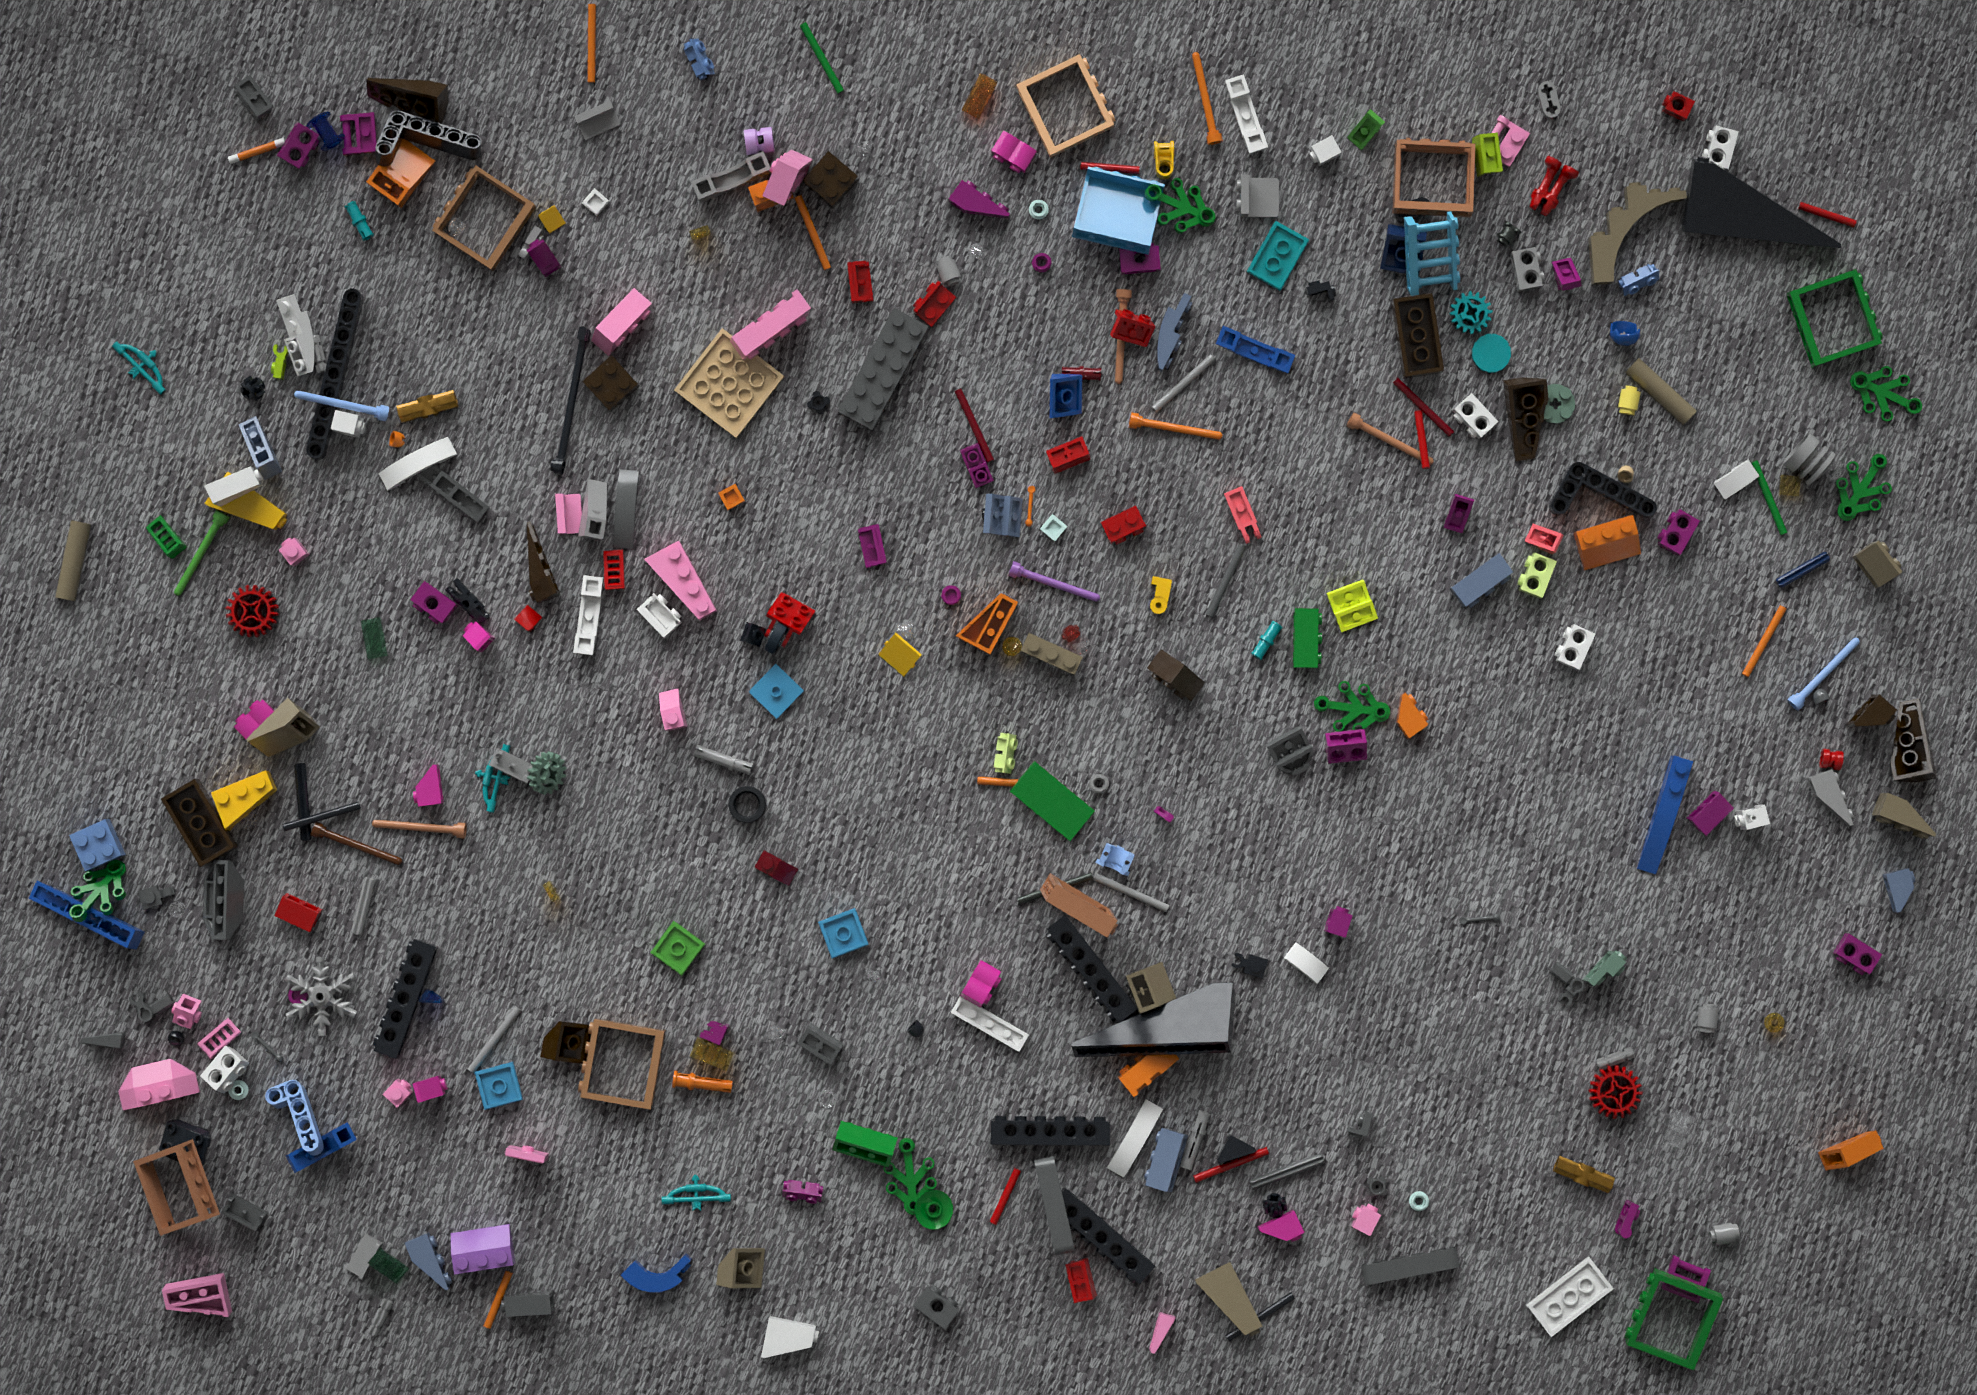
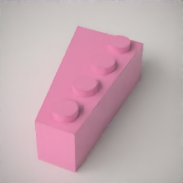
M798 289L792 292L790 300L786 301L783 299L773 308V312L766 311L757 319V323L751 322L731 337V344L743 360L754 358L759 354L758 350L763 347L769 348L775 343L774 339L779 336L781 338L785 337L791 332L790 328L795 325L799 327L807 321L806 317L811 307Z
M680 541L644 559L699 620L717 612Z

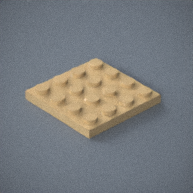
M722 328L674 391L737 439L785 376L758 355L752 359L746 358L743 360L730 342L732 335Z

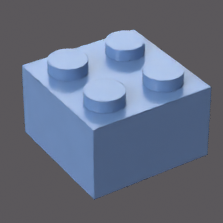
M104 819L69 835L85 871L94 870L126 855L110 819Z

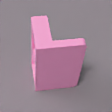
M555 494L558 534L579 533L582 516L581 495Z

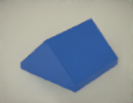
M1052 374L1050 378V418L1082 414V375Z

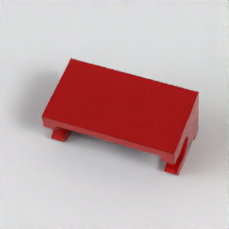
M847 262L852 303L873 301L869 262Z
M1082 436L1046 451L1054 474L1091 460L1090 453Z
M286 893L282 896L274 916L311 932L323 909Z
M1083 1258L1079 1261H1071L1065 1264L1074 1303L1094 1299L1097 1294L1089 1259Z

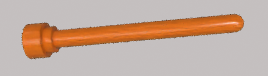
M1194 52L1192 59L1209 130L1207 132L1208 136H1206L1207 144H1218L1223 142L1222 134L1219 133V130H1216L1200 54Z
M1131 412L1128 428L1133 429L1144 426L1218 440L1223 436L1218 431L1144 419L1143 416H1139V413Z

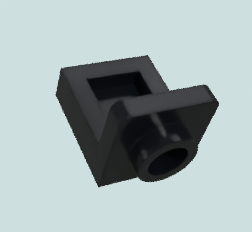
M1320 280L1309 283V287L1305 289L1307 297L1326 292L1329 303L1333 302L1336 296L1334 285L1330 286L1329 281L1320 283Z
M746 622L740 641L760 647L766 628Z

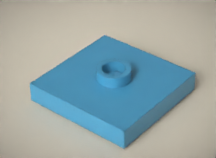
M777 664L749 690V693L776 719L804 692Z
M855 908L818 922L832 959L869 945Z
M514 1061L475 1071L484 1110L523 1100Z

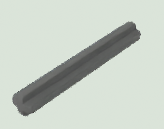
M1317 1154L1253 1178L1249 1183L1251 1188L1256 1190L1325 1163L1322 1154Z

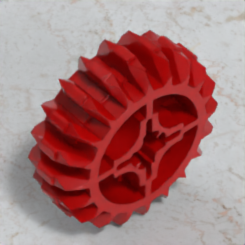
M246 585V592L240 587L238 588L240 595L233 592L232 596L235 600L228 599V602L232 603V607L226 606L225 609L231 611V613L226 614V618H233L228 624H236L233 628L234 631H238L241 628V636L247 631L248 638L252 637L253 632L255 637L258 638L260 636L259 631L266 635V627L269 630L273 629L269 624L270 622L277 623V620L272 618L273 615L279 616L278 612L273 611V609H278L279 605H272L277 599L275 597L269 599L272 592L268 591L264 594L265 587H261L258 591V585H253L251 591V587ZM250 595L261 597L252 604L244 600L245 597ZM239 603L244 609L240 620L237 615ZM264 603L267 605L266 619L261 614V608L264 606ZM256 606L254 611L257 616L252 614L249 616L250 610L248 607L254 608ZM251 619H256L261 623L256 627H246L244 625Z
M1618 1065L1614 1066V1071H1612L1611 1066H1607V1073L1603 1069L1599 1070L1602 1075L1601 1077L1594 1074V1078L1598 1080L1597 1082L1590 1081V1084L1595 1086V1089L1590 1088L1588 1092L1595 1095L1590 1096L1589 1099L1596 1100L1592 1104L1594 1108L1600 1105L1598 1113L1601 1114L1605 1110V1117H1609L1612 1112L1613 1119L1617 1118V1113H1619L1621 1118H1624V1111L1630 1115L1632 1114L1629 1109L1630 1107L1635 1110L1637 1109V1106L1633 1104L1634 1101L1641 1102L1639 1098H1636V1095H1642L1643 1092L1636 1091V1088H1640L1642 1085L1634 1083L1639 1078L1637 1076L1631 1078L1633 1071L1630 1070L1626 1073V1067L1623 1066L1619 1072ZM1614 1076L1624 1077L1629 1085L1619 1086ZM1609 1078L1608 1089L1600 1093L1603 1082ZM1614 1086H1616V1089H1621V1091L1617 1093V1098L1615 1097V1095L1609 1094L1614 1091ZM1631 1091L1628 1102L1622 1106L1623 1095ZM1612 1098L1617 1108L1606 1106L1602 1099Z

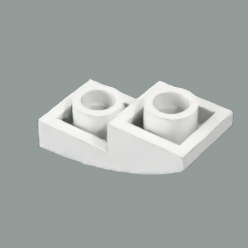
M1748 459L1733 468L1728 474L1716 480L1714 484L1723 498L1727 499L1759 477V474Z
M1295 943L1284 957L1294 968L1304 973L1317 984L1329 969L1323 962L1298 943Z

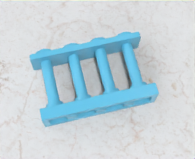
M1450 211L1447 212V221L1420 225L1415 223L1412 216L1404 217L1407 290L1410 295H1419V288H1422V286L1450 282L1453 290H1457V283H1460V274L1457 271V265L1460 264L1458 253H1456V247H1459V239L1456 235V229H1458L1457 217L1454 218ZM1447 229L1448 239L1421 243L1417 241V235L1420 232ZM1448 247V257L1427 260L1418 259L1417 253H1420L1421 250ZM1449 264V274L1427 278L1418 277V271L1421 268Z

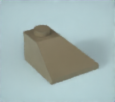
M733 1248L718 1265L716 1285L728 1288H761L765 1248Z

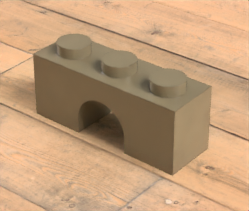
M1028 633L1020 651L1071 675H1075L1083 658L1031 633Z

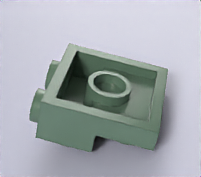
M1608 951L1584 977L1583 981L1590 986H1595L1596 984L1599 986L1605 980V974L1611 977L1619 976L1625 969L1623 965L1626 963L1627 958L1619 951Z

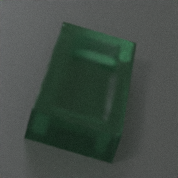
M381 617L362 620L361 626L368 660L388 656Z

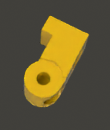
M1152 576L1151 584L1156 585L1154 598L1150 602V609L1155 614H1161L1168 605L1172 580Z

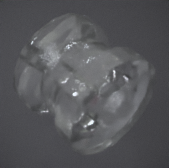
M912 620L904 624L897 622L898 635L904 640H915Z

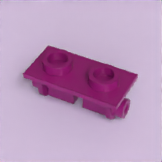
M789 1179L784 1181L782 1197H786L787 1200L797 1201V1199H801L810 1204L822 1201L823 1186H820V1184L806 1182L805 1189H802V1181Z

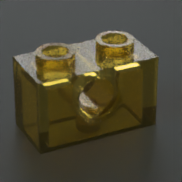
M697 1037L690 1056L727 1071L735 1051Z

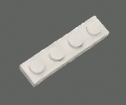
M961 996L951 1011L952 1014L1018 1052L1029 1036L1026 1032L986 1009L979 1008Z

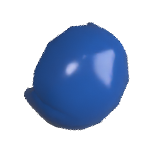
M1615 321L1610 326V337L1618 345L1629 346L1635 344L1640 338V329L1637 331V325L1632 322Z

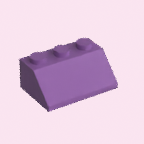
M510 1224L451 1233V1257L454 1275L513 1266L515 1264Z

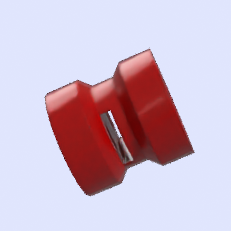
M1823 748L1820 756V768L1832 767L1834 770L1840 771L1843 765L1844 752H1831L1829 749Z

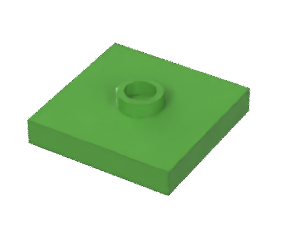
M673 921L650 953L683 976L706 943Z

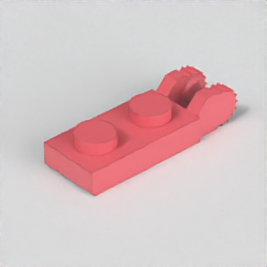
M1241 486L1224 493L1229 509L1245 543H1250V537L1245 530V527L1250 525L1253 528L1255 537L1257 539L1262 538L1256 524L1257 520L1243 487Z

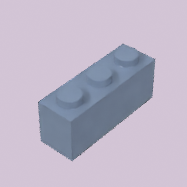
M1498 553L1451 587L1450 590L1463 607L1469 606L1471 608L1479 602L1478 598L1481 595L1488 596L1495 591L1494 586L1500 582L1503 585L1510 580V574L1513 571L1501 554Z
M1161 1128V1131H1158L1155 1140L1157 1146L1150 1156L1151 1167L1146 1171L1144 1178L1146 1186L1165 1192L1173 1191L1188 1135L1167 1128Z

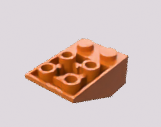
M403 139L393 162L389 166L378 165L366 182L373 189L402 208L436 161L408 140Z

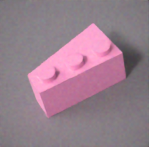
M633 288L595 328L591 341L609 356L616 347H619L624 342L625 337L638 327L637 323L649 316L652 303Z
M224 1273L168 1283L162 1289L166 1310L223 1315L222 1317H229L232 1312Z

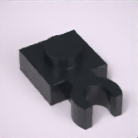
M1240 953L1234 954V956L1240 957L1241 962L1239 964L1232 963L1233 967L1240 968L1243 966L1245 967L1243 973L1263 979L1268 959L1249 954L1248 959H1245Z

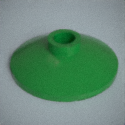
M926 1191L916 1201L915 1217L925 1228L940 1229L950 1221L953 1215V1203L950 1197L942 1191ZM931 1205L935 1206L934 1212L929 1211Z

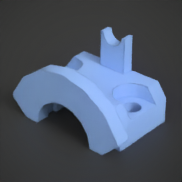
M1106 843L1100 859H1097L1096 863L1128 876L1130 873L1128 870L1134 854L1118 845L1116 847Z

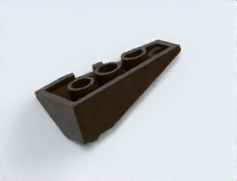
M366 79L368 97L386 107L394 105L402 112L440 124L443 123L449 102L448 85L427 80Z
M1521 377L1503 380L1515 461L1534 459L1540 438L1541 425L1544 421L1545 407L1549 399L1547 379Z
M529 521L527 522L529 579L531 586L529 594L532 601L536 600L540 604L561 594L534 525Z
M1920 699L1900 702L1896 734L1893 741V753L1890 761L1894 782H1922L1937 779Z

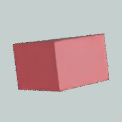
M1533 524L1525 542L1545 552L1554 554L1564 535Z

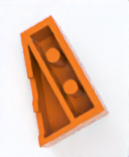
M1000 593L956 637L991 655L1018 602Z
M1176 1054L1139 1055L1134 1059L1136 1062L1132 1066L1127 1064L1119 1070L1120 1075L1118 1078L1132 1096L1135 1097L1141 1089L1151 1084L1156 1077L1164 1073L1179 1058Z

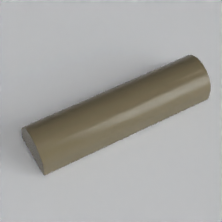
M1640 358L1625 372L1682 425L1696 413L1697 410Z
M72 520L70 522L55 598L76 602L91 524Z

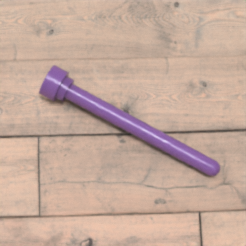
M1015 561L1012 563L1008 575L1010 577L1020 578L1022 576L1095 602L1100 600V596L1096 593L1023 569L1024 567L1020 566L1021 563Z

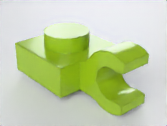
M275 344L273 352L277 358L272 363L271 374H273L275 379L284 380L286 358L289 352L287 346H285L284 351L279 353L278 345Z

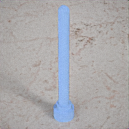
M296 391L294 393V396L298 399L371 414L377 420L386 422L389 413V406L385 405L376 406L375 408L303 391Z
M1853 638L1800 693L1793 694L1787 700L1788 703L1799 711L1804 706L1805 698L1860 643L1859 639Z

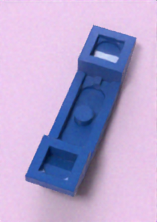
M1222 326L1216 341V345L1230 352L1287 374L1295 358V355L1254 340L1225 326Z

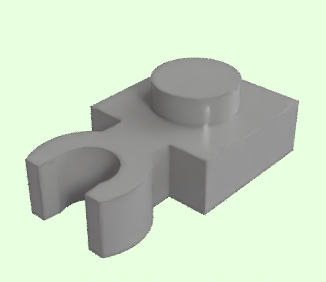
M534 226L525 241V245L518 254L521 258L527 260L529 257L527 249L530 248V243L537 239L539 241L544 239L542 229Z

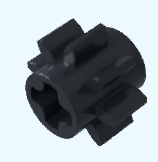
M248 376L241 383V393L246 399L250 400L253 398L257 401L265 393V384L258 377L252 378Z
M1277 1193L1269 1194L1267 1200H1263L1264 1213H1269V1216L1272 1218L1281 1217L1283 1211H1287L1286 1198H1281V1195Z

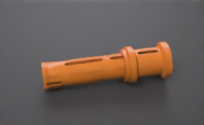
M674 1070L672 1088L684 1087L688 1088V1090L697 1088L731 1093L733 1081L700 1077L694 1073L683 1074Z

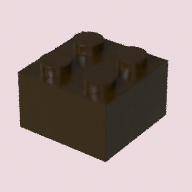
M828 151L804 178L803 183L834 209L859 180V177Z
M612 355L582 381L610 412L639 387L638 383Z

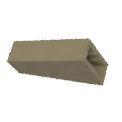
M1230 1262L1195 1279L1200 1288L1244 1335L1249 1334L1251 1337L1261 1332L1259 1328L1263 1326Z

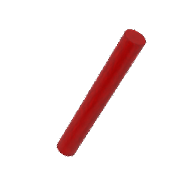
M1081 162L1080 170H1087L1088 167H1099L1110 172L1139 174L1140 166Z
M1800 202L1798 207L1799 210L1853 228L1856 225L1857 220Z
M1418 410L1414 412L1421 464L1422 469H1429L1430 464L1422 411Z
M1014 1168L989 1222L997 1225L1021 1170Z

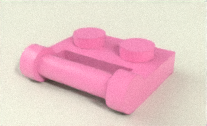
M1500 115L1492 133L1498 132L1499 136L1504 126L1509 129L1500 144L1502 164L1510 167L1530 133Z

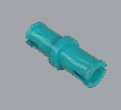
M356 201L349 202L344 207L352 219L353 227L357 228L363 241L371 239L374 234L366 222V216L362 215Z
M1272 621L1264 635L1261 634L1259 637L1260 641L1251 654L1257 659L1262 660L1269 647L1273 646L1274 639L1283 627Z

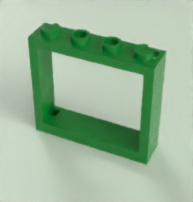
M1857 269L1790 291L1786 294L1812 368L1882 344L1883 335L1881 330L1876 327V315L1873 310H1870L1868 304L1870 298L1868 293L1864 292L1862 287L1864 283L1863 278L1857 272ZM1851 278L1872 341L1821 358L1799 295Z
M1654 1268L1653 1273H1650L1646 1279V1284H1648L1646 1290L1642 1291L1638 1301L1640 1305L1632 1313L1631 1320L1633 1322L1631 1327H1627L1625 1330L1624 1338H1626V1344L1694 1370L1724 1298L1719 1292ZM1660 1281L1710 1299L1686 1359L1636 1340Z

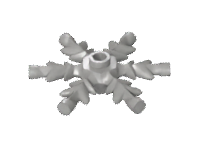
M316 957L317 968L312 967V971L317 976L313 977L317 981L316 986L311 987L308 980L305 984L301 975H298V980L289 974L287 975L285 982L294 985L291 990H302L300 994L307 992L309 999L307 1001L301 999L302 1004H292L291 1006L295 1009L286 1013V1016L289 1020L299 1015V1019H302L305 1012L307 1011L309 1014L310 1007L314 1006L318 1009L314 1016L318 1017L313 1026L318 1025V1036H326L325 1025H331L326 1016H330L325 1011L327 1006H332L334 1013L338 1010L342 1018H344V1013L355 1018L358 1011L348 1007L351 1005V1002H341L342 998L335 1000L333 994L335 992L342 993L340 989H350L351 987L347 984L357 978L353 972L343 978V974H340L337 982L333 979L332 986H326L324 981L329 977L325 976L329 966L324 968V957ZM318 993L323 994L324 998L322 1000L317 999Z

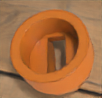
M393 431L390 435L389 445L392 447H402L405 444L402 439H405V436L400 432Z

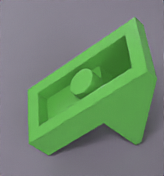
M1370 109L1347 138L1362 150L1380 130L1385 121Z

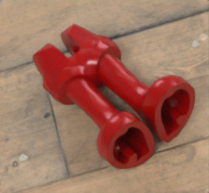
M1547 156L1545 159V165L1547 166L1546 175L1539 188L1533 190L1529 206L1530 209L1535 211L1540 205L1542 198L1546 199L1547 201L1540 213L1545 217L1553 209H1556L1559 203L1557 197L1564 184L1570 179L1577 178L1579 175V171L1564 165L1551 191L1548 192L1555 174L1562 165L1559 160L1551 156Z

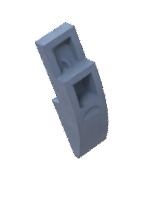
M1186 293L1183 294L1176 310L1168 307L1160 327L1157 342L1158 370L1161 372L1164 368L1168 369L1173 360L1170 357L1172 351L1177 352L1182 342L1178 340L1180 334L1174 332V330L1179 331L1184 321L1180 318L1183 312L1188 313L1192 302H1190L1191 296Z

